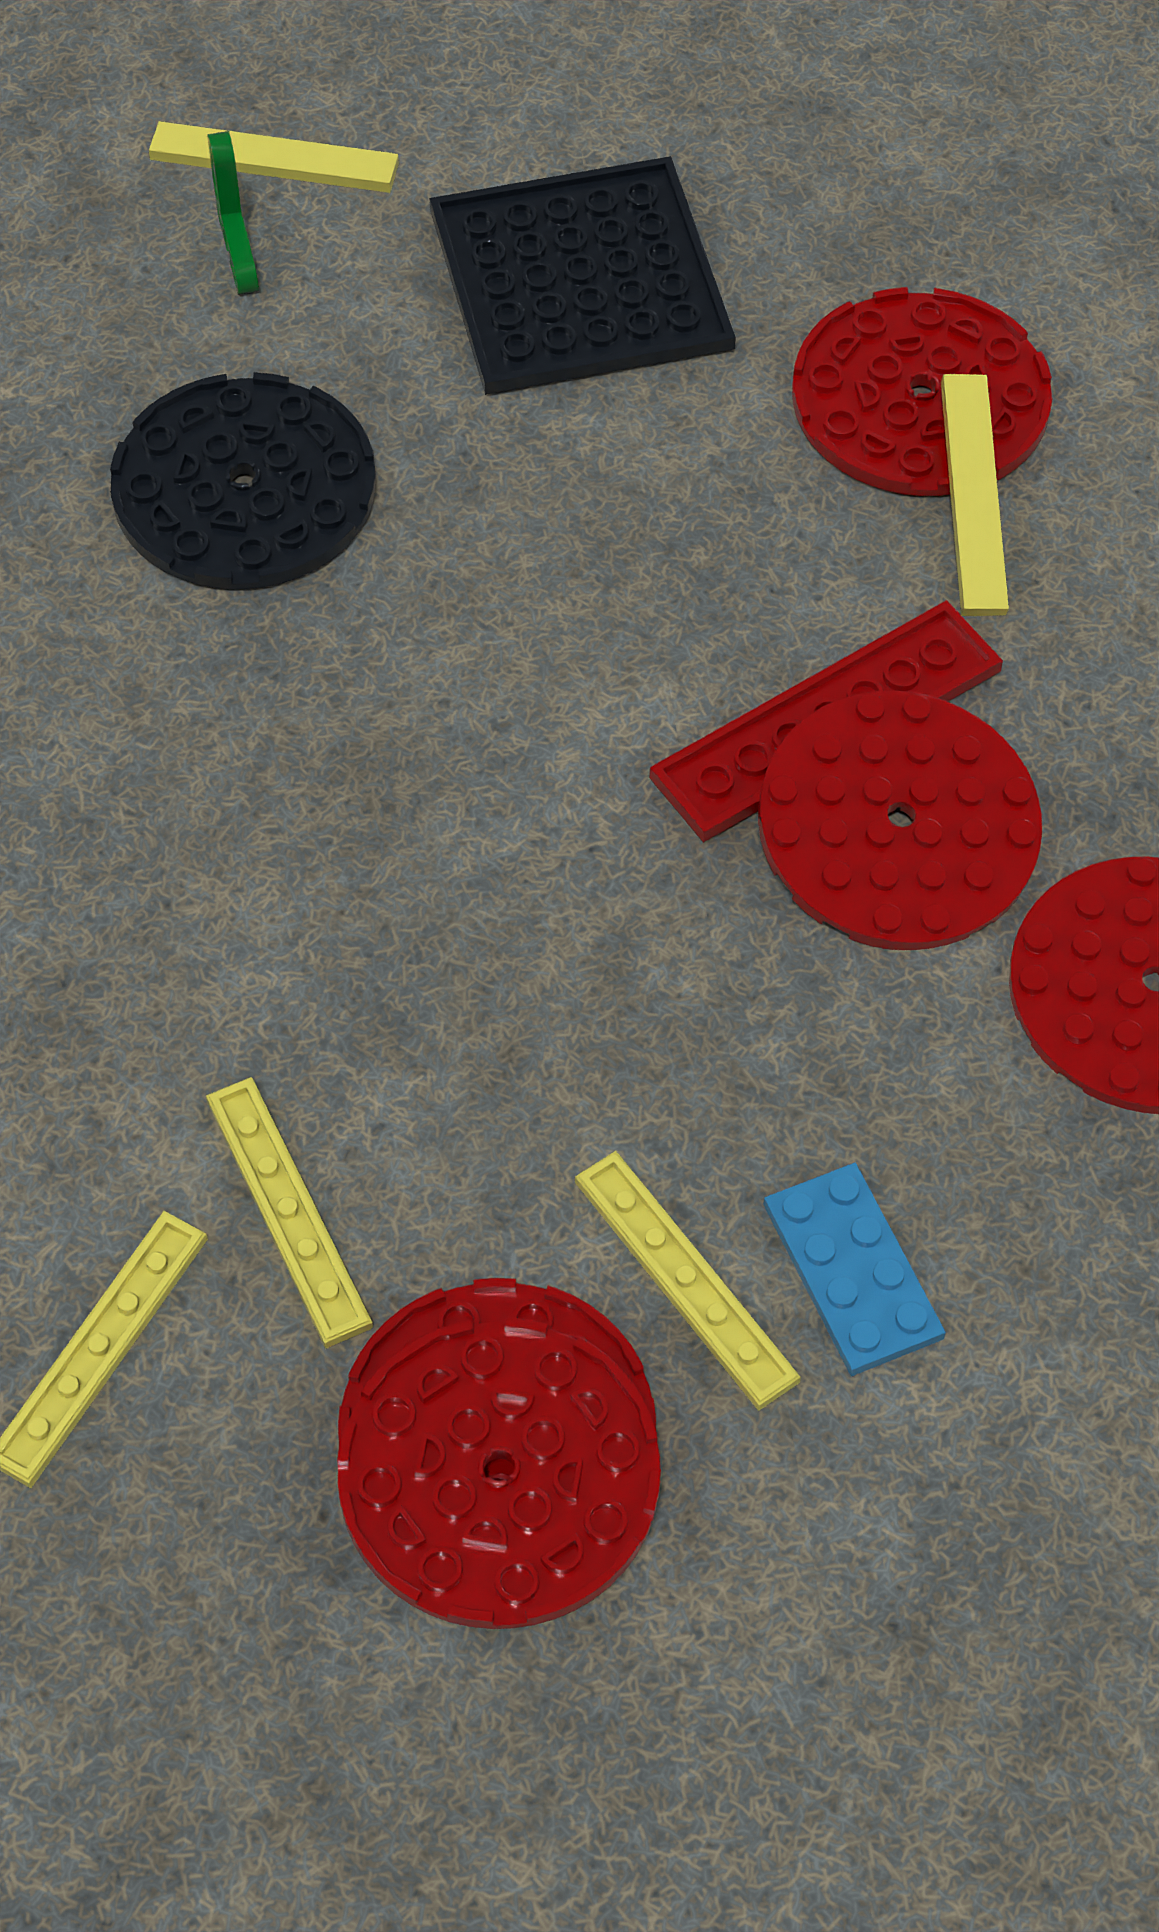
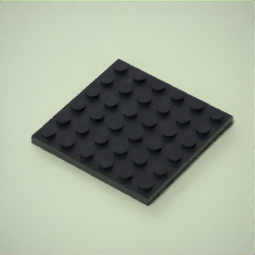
M671 156L429 198L430 212L485 395L735 349L736 337Z

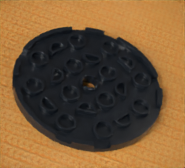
M257 372L253 373V378L227 380V374L203 378L183 385L160 397L132 422L133 429L127 435L124 442L119 441L110 468V492L115 516L123 534L137 552L151 564L174 577L197 585L222 589H253L273 586L300 578L330 562L354 540L362 529L371 511L376 490L374 455L369 438L357 418L341 402L318 387L312 386L309 390L305 387L289 383V377ZM242 474L254 477L250 486L248 483H237L232 480Z

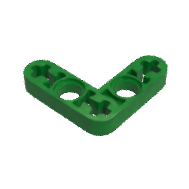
M229 131L207 134L217 213L226 250L229 251V262L237 294L259 291L258 278L241 212L236 162Z

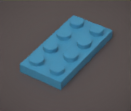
M856 1162L764 1197L763 1205L850 1376L944 1340L946 1332Z

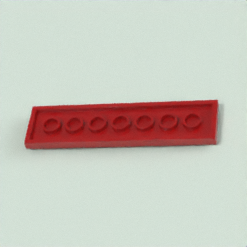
M945 600L651 766L649 778L704 843L758 811L762 783L775 750L784 737L809 714L838 699L873 691L913 692L950 701L999 673L1003 660L948 600Z

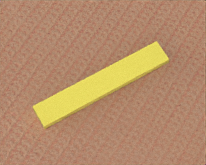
M159 121L149 148L150 160L211 168L207 134L227 130ZM229 131L237 172L390 193L399 165V157L395 153Z
M943 374L941 391L961 616L1006 615L1009 605L987 375Z
M247 1078L206 1095L207 1103L325 1349L372 1329L373 1324L253 1078Z
M614 1151L575 1176L576 1185L758 1411L800 1383V1375L617 1151Z
M166 1211L162 1212L0 1437L1 1472L29 1488L33 1487L208 1240L206 1233Z

